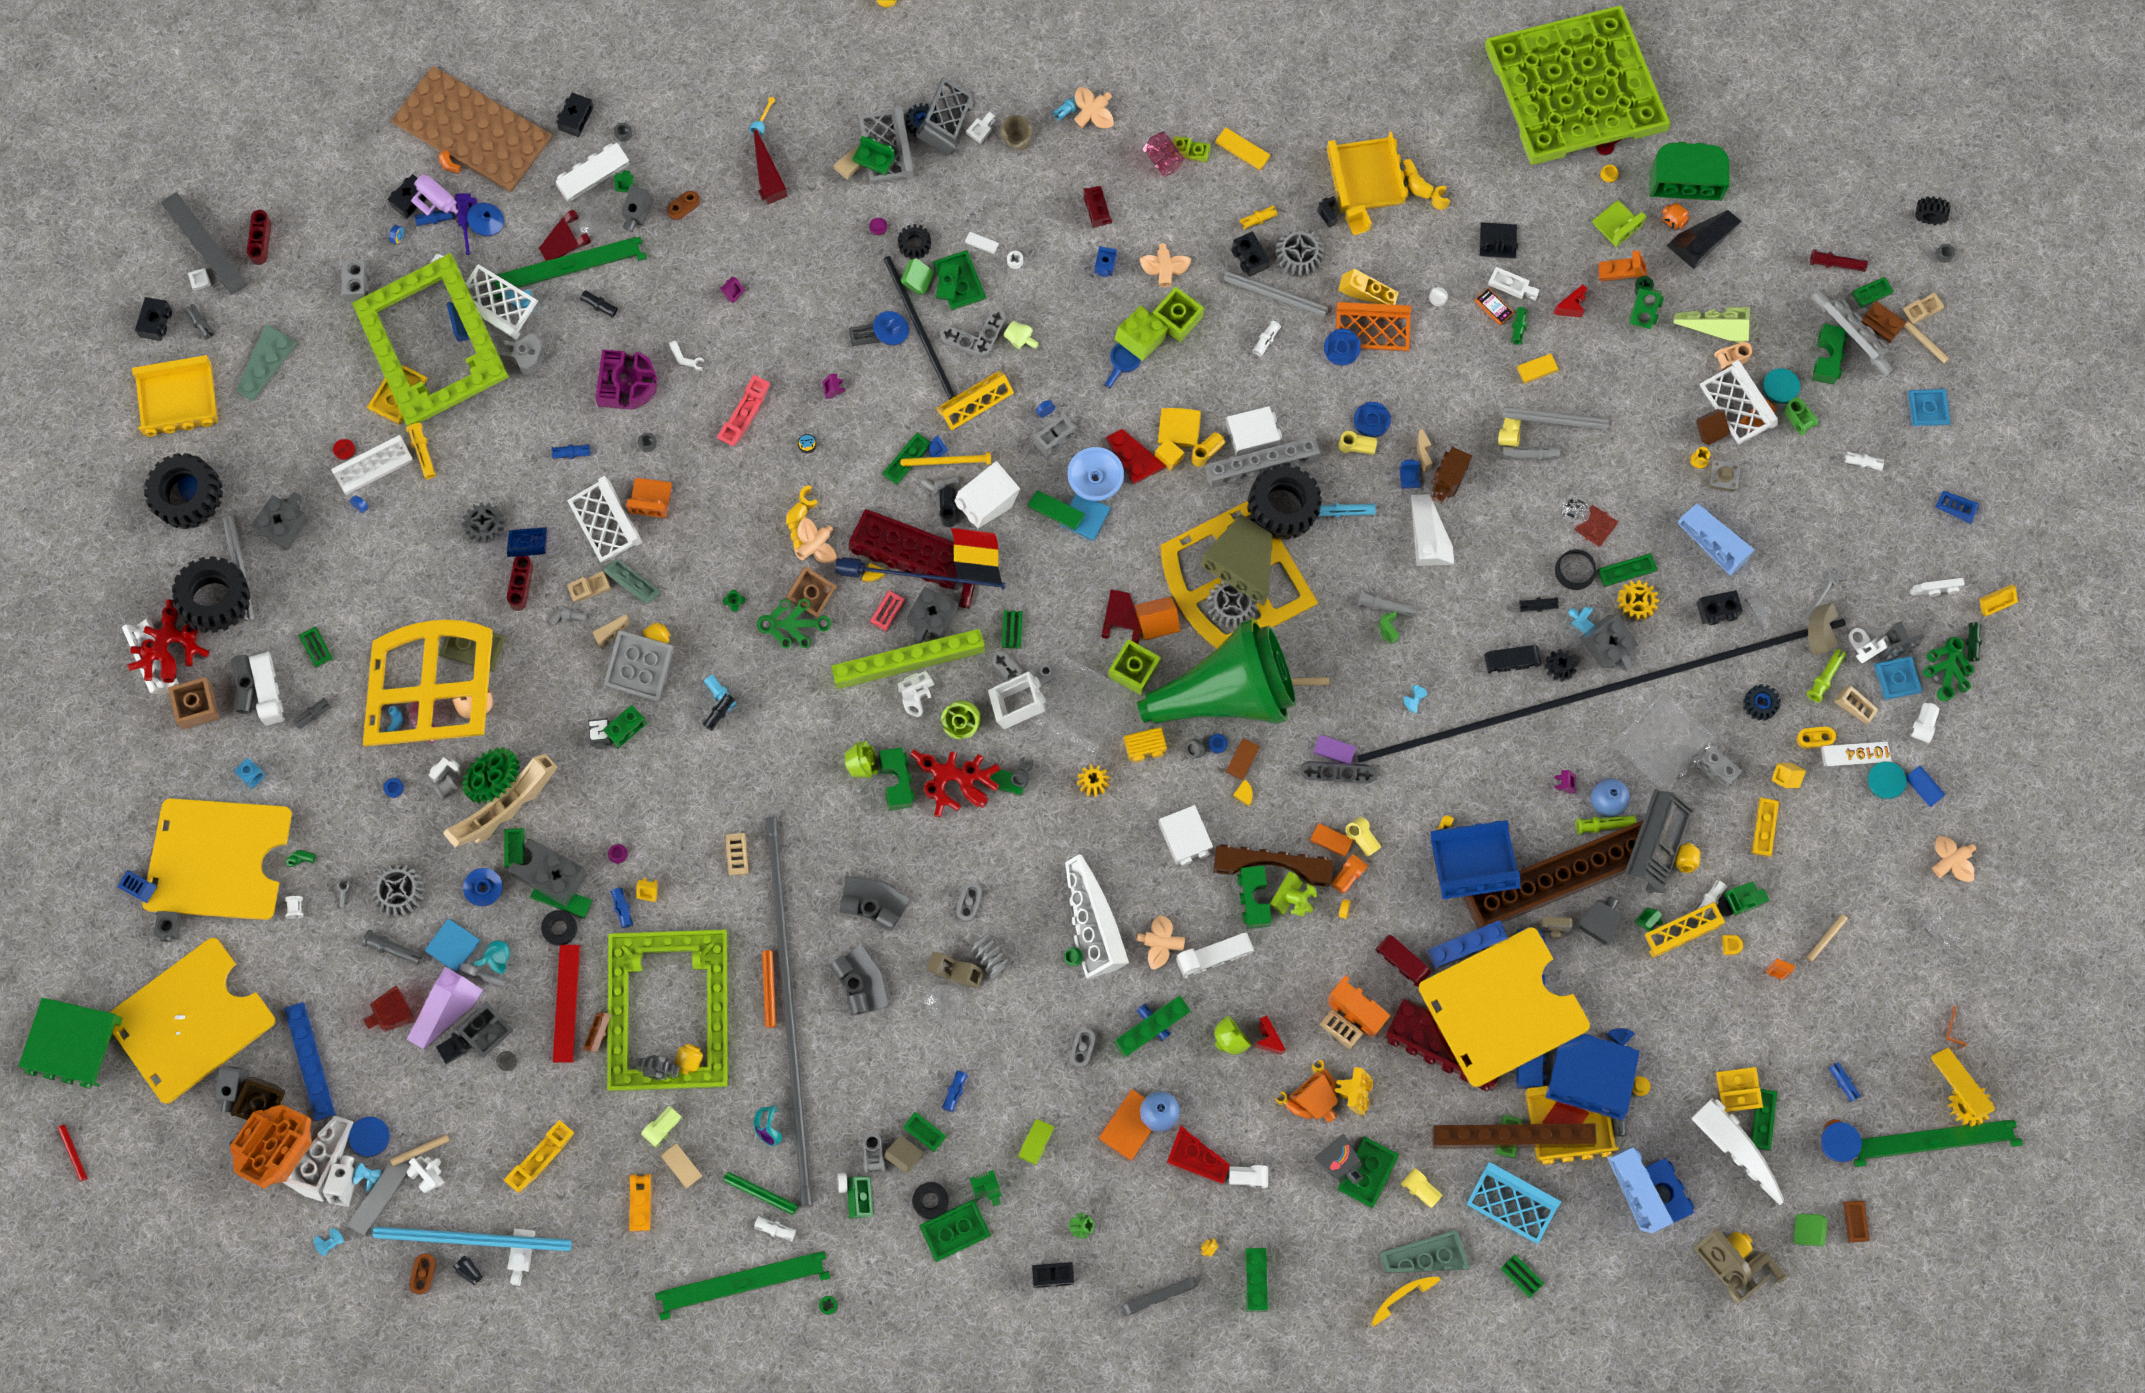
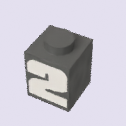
M608 718L588 720L590 744L596 749H605L607 745H611V739L603 731L610 724Z

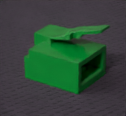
M1754 881L1735 887L1725 893L1735 916L1756 909L1770 901L1764 888L1758 890Z
M994 1170L988 1171V1174L986 1172V1176L983 1173L981 1177L979 1174L978 1176L976 1175V1178L975 1176L969 1178L976 1201L987 1197L988 1201H992L993 1207L1001 1204L999 1197L1002 1195Z

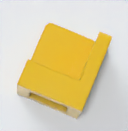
M1363 204L1346 210L1345 219L1354 236L1370 230L1372 222Z
M1166 439L1155 450V457L1172 471L1184 459V452L1171 440Z
M1777 763L1771 781L1784 788H1800L1806 770L1793 763Z

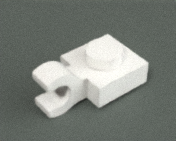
M988 112L982 121L977 118L967 129L966 134L981 144L992 132L990 126L996 121L994 119L995 115Z

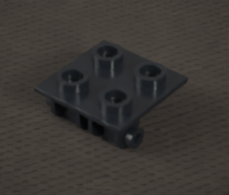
M1481 222L1480 256L1516 258V250L1518 249L1517 225Z

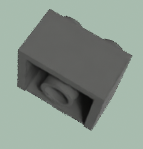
M295 492L288 500L285 499L284 501L272 495L251 524L252 528L259 535L288 550L308 521L305 513L300 511L299 505L303 498Z
M924 586L906 618L907 624L914 627V631H916L913 638L914 642L917 644L922 643L925 637L929 638L930 636L936 639L943 638L959 610L958 603ZM935 612L936 615L930 616L929 613Z
M1618 614L1607 615L1580 637L1602 668L1619 664L1623 670H1628L1634 666L1628 656H1630L1629 652L1638 646V643Z

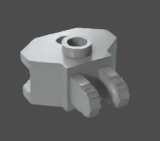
M528 334L515 342L503 341L502 346L513 350V352L500 351L499 356L517 364L523 375L530 376L540 369L544 351L537 335Z

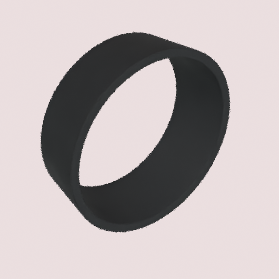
M1580 549L1569 550L1556 562V578L1561 585L1568 589H1585L1595 578L1596 564L1593 557L1586 551ZM1577 553L1588 558L1594 569L1591 578L1582 583H1574L1567 580L1560 569L1561 560L1565 555Z

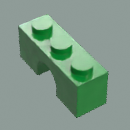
M1823 324L1821 327L1817 347L1826 349L1830 357H1818L1814 363L1812 380L1834 385L1836 380L1841 378L1842 368H1840V363L1843 362L1845 355L1842 349L1847 341V335H1845L1843 327Z
M902 747L879 751L878 759L881 775L893 774L898 779L897 785L886 787L885 790L888 811L910 808L913 803L912 801H915L914 790H910L909 786L912 779L910 771L907 772L906 765L908 764L907 753H903Z
M1265 867L1241 868L1240 874H1237L1238 886H1242V893H1239L1240 904L1244 905L1245 912H1242V922L1247 924V929L1270 927L1272 923L1270 905L1259 904L1252 896L1254 891L1266 889Z
M1246 1248V1312H1267L1266 1248Z

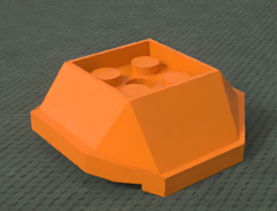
M284 1105L274 1106L265 1111L253 1112L230 1145L235 1174L263 1189L272 1184L286 1182L312 1144L310 1132L312 1120L306 1115Z

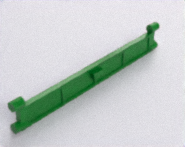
M639 236L500 273L497 276L520 288L637 256L638 261L645 260L647 257L645 252L640 253L638 244H642V240ZM499 281L491 283L496 284L497 290L501 289ZM502 293L495 294V300L503 298Z
M2015 1120L1982 1123L1980 1125L1976 1124L1973 1127L1966 1125L1861 1139V1151L1857 1155L1858 1159H1854V1166H1866L1865 1159L2003 1141H2010L2011 1147L2022 1146L2023 1142L2021 1138L2015 1137L2013 1128L2017 1127Z
M825 1251L655 1293L656 1301L662 1300L664 1312L659 1313L660 1321L671 1319V1310L819 1274L820 1281L831 1279L829 1271L824 1272L821 1260L826 1259Z

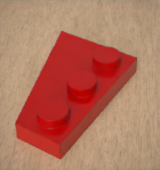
M1120 429L1106 437L1107 442L1121 461L1133 485L1166 468L1164 463L1125 430Z
M1180 1125L1167 1164L1223 1185L1230 1164Z

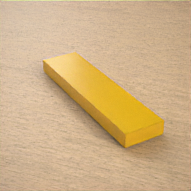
M1949 1047L1931 1055L1934 1064L1976 1119L1995 1110L1993 1104Z

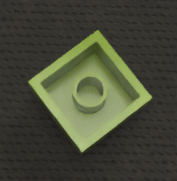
M1175 286L1152 314L1169 326L1167 333L1181 343L1203 318L1204 307Z
M1140 305L1118 326L1114 340L1144 361L1164 341L1169 326Z
M1127 639L1110 667L1108 677L1135 693L1142 695L1158 669L1161 657Z

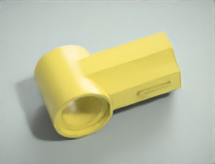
M1505 418L1503 429L1501 428L1499 431V445L1518 447L1522 420Z
M1345 431L1341 435L1338 448L1344 453L1358 452L1374 455L1377 438L1360 436L1352 431ZM1344 440H1349L1352 444H1346Z
M1358 817L1346 826V834L1349 838L1355 839L1368 857L1379 850L1381 846L1369 830V822L1363 817Z
M1413 1168L1401 1182L1403 1187L1406 1186L1410 1190L1409 1193L1416 1195L1430 1208L1443 1196L1416 1168Z

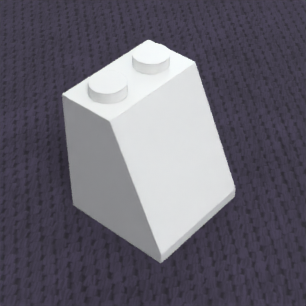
M996 461L959 490L954 502L966 514L968 520L977 528H980L1011 509L1020 488Z

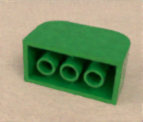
M1678 142L1663 145L1658 150L1650 169V197L1722 201L1730 185L1729 157L1727 153L1719 146L1705 143L1691 144Z

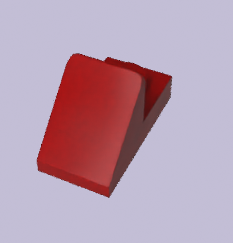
M1584 284L1578 287L1556 306L1554 314L1558 316L1582 317L1584 309L1579 304L1586 299L1585 295L1588 288Z
M1268 1016L1260 1018L1258 1029L1262 1036L1266 1035L1267 1037L1255 1043L1254 1047L1280 1055L1284 1054L1286 1049Z

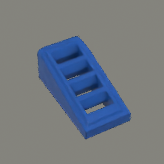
M1943 491L1936 504V508L1972 524L1979 509V503ZM1946 498H1949L1948 505H1943ZM1955 501V502H1957V503H1956L1955 508L1953 509V508H1951V506H1952L1953 502ZM1960 505L1964 506L1962 511L1958 510ZM1968 508L1971 509L1969 514L1966 513Z
M127 870L117 887L148 903L157 886Z

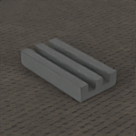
M873 324L849 328L852 346L881 342L877 337H872L876 336L874 332L853 334L854 332L873 330Z

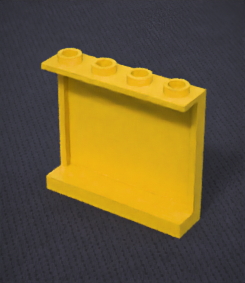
M1389 132L1386 138L1336 145L1335 140L1328 141L1327 153L1340 213H1346V210L1362 204L1365 209L1405 204L1406 197H1408L1407 186L1404 187L1405 175L1404 171L1400 169L1401 157L1396 152L1397 139L1393 138L1392 132Z
M207 355L132 368V375L136 379L141 426L138 429L143 436L153 437L157 433L162 432L171 434L179 429L193 430L197 426L211 427L214 423H218L212 366Z
M1549 1086L1528 1088L1525 1091L1530 1124L1596 1123L1597 1144L1595 1147L1534 1148L1537 1162H1542L1543 1165L1555 1164L1554 1160H1562L1563 1163L1573 1162L1574 1158L1582 1157V1160L1594 1159V1155H1602V1158H1607V1156L1619 1150V1147L1615 1146L1611 1117L1545 1098Z

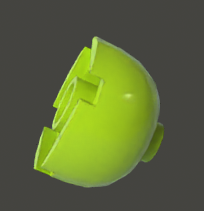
M957 700L950 703L944 709L941 716L944 731L955 739L971 737L978 730L981 721L977 707L966 700Z
M1229 1015L1217 1023L1214 1030V1036L1217 1041L1214 1044L1220 1052L1225 1050L1228 1054L1239 1055L1247 1051L1252 1044Z

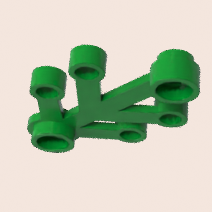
M786 598L780 601L779 606L770 615H762L757 620L758 630L764 634H772L785 649L792 645V639L788 636L784 637L777 628H785L799 642L802 648H808L811 644V639L808 636H804L796 628L817 627L818 630L824 632L831 627V619L825 615L818 617V619L795 620L804 610L809 608L810 601L806 598H802L798 606L784 620L776 619L791 606L790 600ZM783 601L788 602L787 608L782 607L781 603ZM806 601L808 606L802 607L801 602ZM823 619L826 620L827 625L822 626L820 624V621ZM764 621H769V622H770V626H769V627H765V626L763 625V622H764ZM784 639L789 640L790 644L788 646L783 644ZM807 639L809 644L803 645L802 640Z
M1959 637L1949 638L1946 640L1944 647L1937 650L1932 649L1926 654V658L1930 662H1935L1940 656L1948 654L1947 660L1933 666L1928 665L1923 670L1925 677L1932 678L1937 672L1945 669L1942 687L1937 691V698L1943 702L1949 701L1955 695V691L1951 687L1953 674L1959 682L1957 688L1960 692L1965 693L1971 688L1970 682L1965 677L1970 676L1974 672V667L1969 664L1964 656V642ZM1956 657L1962 665L1961 669L1958 667L1956 663Z

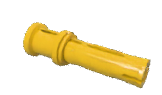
M414 423L406 427V432L410 435L411 446L416 450L424 478L428 480L436 477V473L426 447L427 438L423 435V426L421 423Z

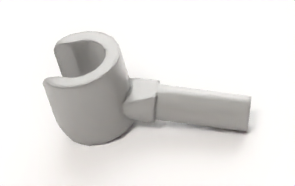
M341 879L337 883V889L340 891V907H345V895L350 886L349 879L347 880L346 887L341 886Z

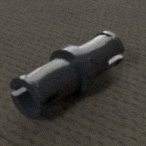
M587 290L580 297L581 301L593 306L594 310H600L611 318L618 311V307L604 301V298L597 297Z
M1536 597L1534 600H1519L1520 612L1536 610L1537 612H1542V610L1559 609L1557 604L1559 601L1558 597L1546 599Z
M725 693L719 703L713 706L711 714L703 722V725L713 731L720 719L726 716L725 712L735 699Z

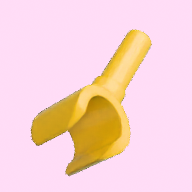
M1445 815L1437 830L1443 829L1444 826L1450 828L1454 818Z

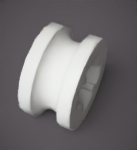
M1019 251L1010 252L1007 256L1008 266L1013 269L1020 268L1023 265V255ZM1012 257L1018 258V263L1015 261L1011 262Z

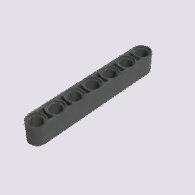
M177 192L161 202L231 295L247 285Z

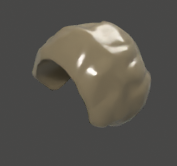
M1009 115L1002 122L999 134L1010 148L1015 147L1017 150H1024L1027 148L1033 135V129L1025 117Z

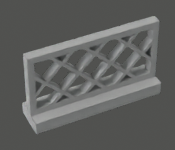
M902 106L895 107L893 111L860 115L862 136L869 137L872 134L878 138L876 142L880 143L883 141L898 151L886 176L883 174L873 176V170L868 168L870 183L904 177L906 179L914 178ZM886 117H892L893 119L889 126L881 122ZM872 120L875 124L870 129L864 125V121ZM878 125L886 129L881 136L874 132ZM888 132L896 136L892 142L884 138ZM896 164L901 167L902 172L893 173L890 169Z

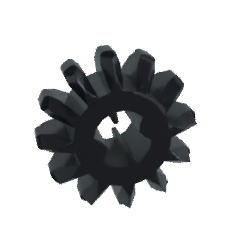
M1558 649L1557 653L1552 651L1550 656H1547L1545 660L1547 664H1545L1544 668L1549 670L1547 676L1554 674L1553 681L1557 677H1559L1561 682L1565 678L1570 680L1571 674L1576 673L1575 667H1577L1578 663L1573 661L1575 655L1568 656L1569 650L1564 654L1561 649ZM1560 662V665L1563 663L1565 665L1564 668L1563 666L1559 667L1558 663Z

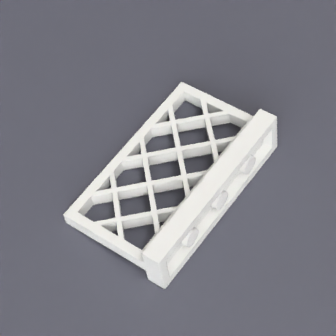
M477 264L466 285L468 289L475 287L476 296H472V298L478 301V303L474 302L482 319L517 340L520 336L519 330L538 300ZM483 271L486 275V280L477 282L479 272ZM499 281L501 289L492 291L491 283ZM487 284L489 292L480 294L478 286ZM514 290L516 298L507 300L505 292ZM502 293L503 301L494 303L493 295ZM490 296L491 304L482 306L481 298ZM529 299L531 302L528 307L521 309L520 300ZM517 302L518 310L509 312L508 304ZM504 305L505 314L497 315L495 307ZM519 314L520 319L515 326L511 323L510 316Z
M1739 360L1733 362L1729 368L1700 384L1701 389L1715 410L1725 411L1726 417L1728 412L1738 414L1736 423L1727 420L1730 433L1738 445L1764 430L1772 429L1778 425V418ZM1731 373L1734 377L1733 384L1722 382L1724 376ZM1711 383L1719 385L1717 393L1709 392L1706 386ZM1721 385L1732 387L1730 396L1719 394ZM1734 388L1743 390V399L1732 396ZM1718 397L1728 399L1726 408L1717 405ZM1731 400L1742 402L1740 410L1729 409ZM1744 403L1753 405V413L1742 411ZM1741 415L1751 417L1749 425L1739 423ZM1753 419H1762L1764 425L1759 428L1752 426ZM1737 427L1748 429L1747 435L1739 438L1736 434Z
M399 435L331 470L345 495L414 460Z
M605 476L599 478V482L567 500L601 563L634 545L637 546L643 543L612 484ZM599 488L601 491L600 499H592L593 491ZM579 499L586 500L583 510L576 508L574 502ZM590 501L598 503L595 513L587 511ZM602 504L609 506L608 516L599 514ZM585 514L594 515L591 525L584 523ZM598 517L606 518L604 528L595 526ZM610 520L618 522L616 531L608 530ZM594 529L603 531L600 541L592 538ZM606 532L615 534L612 544L603 542ZM618 536L626 537L628 543L622 546L616 545ZM602 545L610 546L609 554L602 557L600 553Z

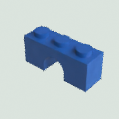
M1664 1158L1645 1167L1649 1172L1654 1187L1662 1185L1669 1190L1670 1200L1664 1206L1673 1223L1694 1213V1205L1690 1198H1686L1683 1192L1685 1190L1679 1179L1677 1180L1674 1174L1675 1168L1670 1161Z

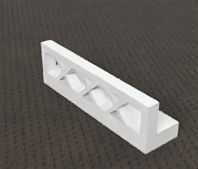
M145 619L137 626L126 624L122 627L130 647L141 646L142 642L147 639L155 641L151 635L143 633L145 626L154 628L151 619ZM134 654L136 661L142 659L140 654ZM154 660L152 665V681L145 682L150 693L165 695L169 693L168 687L178 685L179 683L177 678L172 683L163 682L160 677L161 663L159 660ZM140 668V671L144 678V669Z

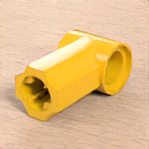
M1214 432L1201 444L1196 445L1192 452V463L1197 467L1206 465L1208 460L1226 445L1223 437L1219 433ZM1197 454H1202L1204 457H1198Z

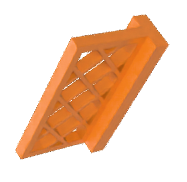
M1337 302L1336 330L1340 329V327L1342 329H1349L1355 324L1361 330L1356 336L1359 337L1364 333L1370 340L1366 345L1360 344L1361 349L1409 351L1411 305ZM1340 316H1348L1352 322L1345 328L1340 323ZM1361 317H1366L1371 322L1365 328L1357 322ZM1379 318H1385L1389 322L1383 329L1376 324ZM1397 319H1406V326L1402 330L1394 324ZM1372 324L1379 330V333L1373 338L1366 332ZM1390 326L1398 332L1392 339L1384 332ZM1381 334L1388 340L1385 345H1379L1375 341ZM1401 335L1405 339V346H1397L1393 340Z

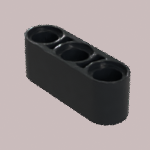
M1537 645L1493 650L1484 654L1489 674H1492L1493 671H1498L1499 673L1515 668L1516 670L1529 669L1530 666H1535L1536 668L1542 665Z

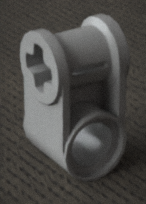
M875 1133L867 1134L863 1139L865 1173L872 1170H881L883 1172L885 1171V1162L881 1138ZM870 1138L878 1140V1145L875 1148L867 1146Z

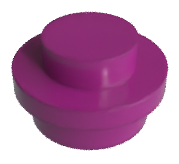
M878 217L871 220L869 224L871 233L882 235L887 231V222L883 218Z
M615 844L610 847L608 857L611 862L620 864L627 859L628 852L623 845Z

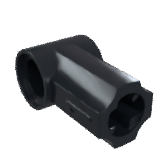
M943 487V489L939 490V514L942 524L950 528L958 522L957 507L954 502L956 489ZM947 514H952V515H953V516L950 517V518H945V516H946Z

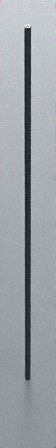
M1843 618L1832 621L1829 624L1832 629L1845 626L1846 622ZM1808 628L1357 755L1359 763L1807 637Z

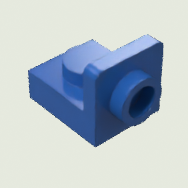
M1407 459L1401 462L1399 467L1401 489L1420 488V461Z

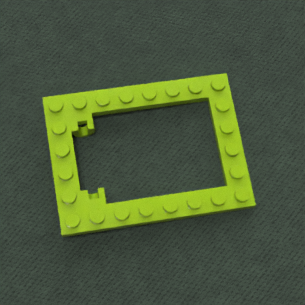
M451 253L352 303L407 426L421 423L509 378ZM443 280L476 354L465 359L471 368L470 375L430 395L422 381L410 386L378 312Z
M727 930L608 934V1014L611 1015L608 1022L607 1035L608 1092L728 1087ZM692 952L693 970H707V1067H699L696 1072H689V1075L678 1071L677 1077H670L661 1081L644 1077L643 1072H639V1070H628L629 972H643L641 965L643 953Z

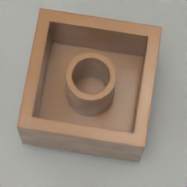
M207 677L168 687L175 720L182 730L220 719L213 686Z

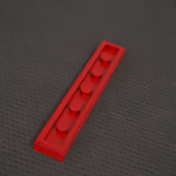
M560 945L553 1063H574L580 945Z

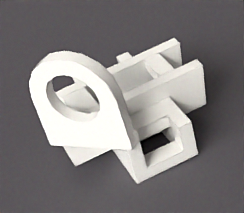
M1860 628L1851 630L1848 635L1849 642L1859 653L1856 657L1861 663H1864L1891 645L1887 635L1882 637L1879 634L1871 640L1866 632ZM1855 632L1862 634L1863 639L1860 643L1853 640Z
M926 671L912 674L904 678V681L897 683L899 693L902 692V701L906 712L915 717H920L923 713L920 699L925 696L931 698L928 688L933 686L934 683ZM914 706L919 712H913L909 707Z

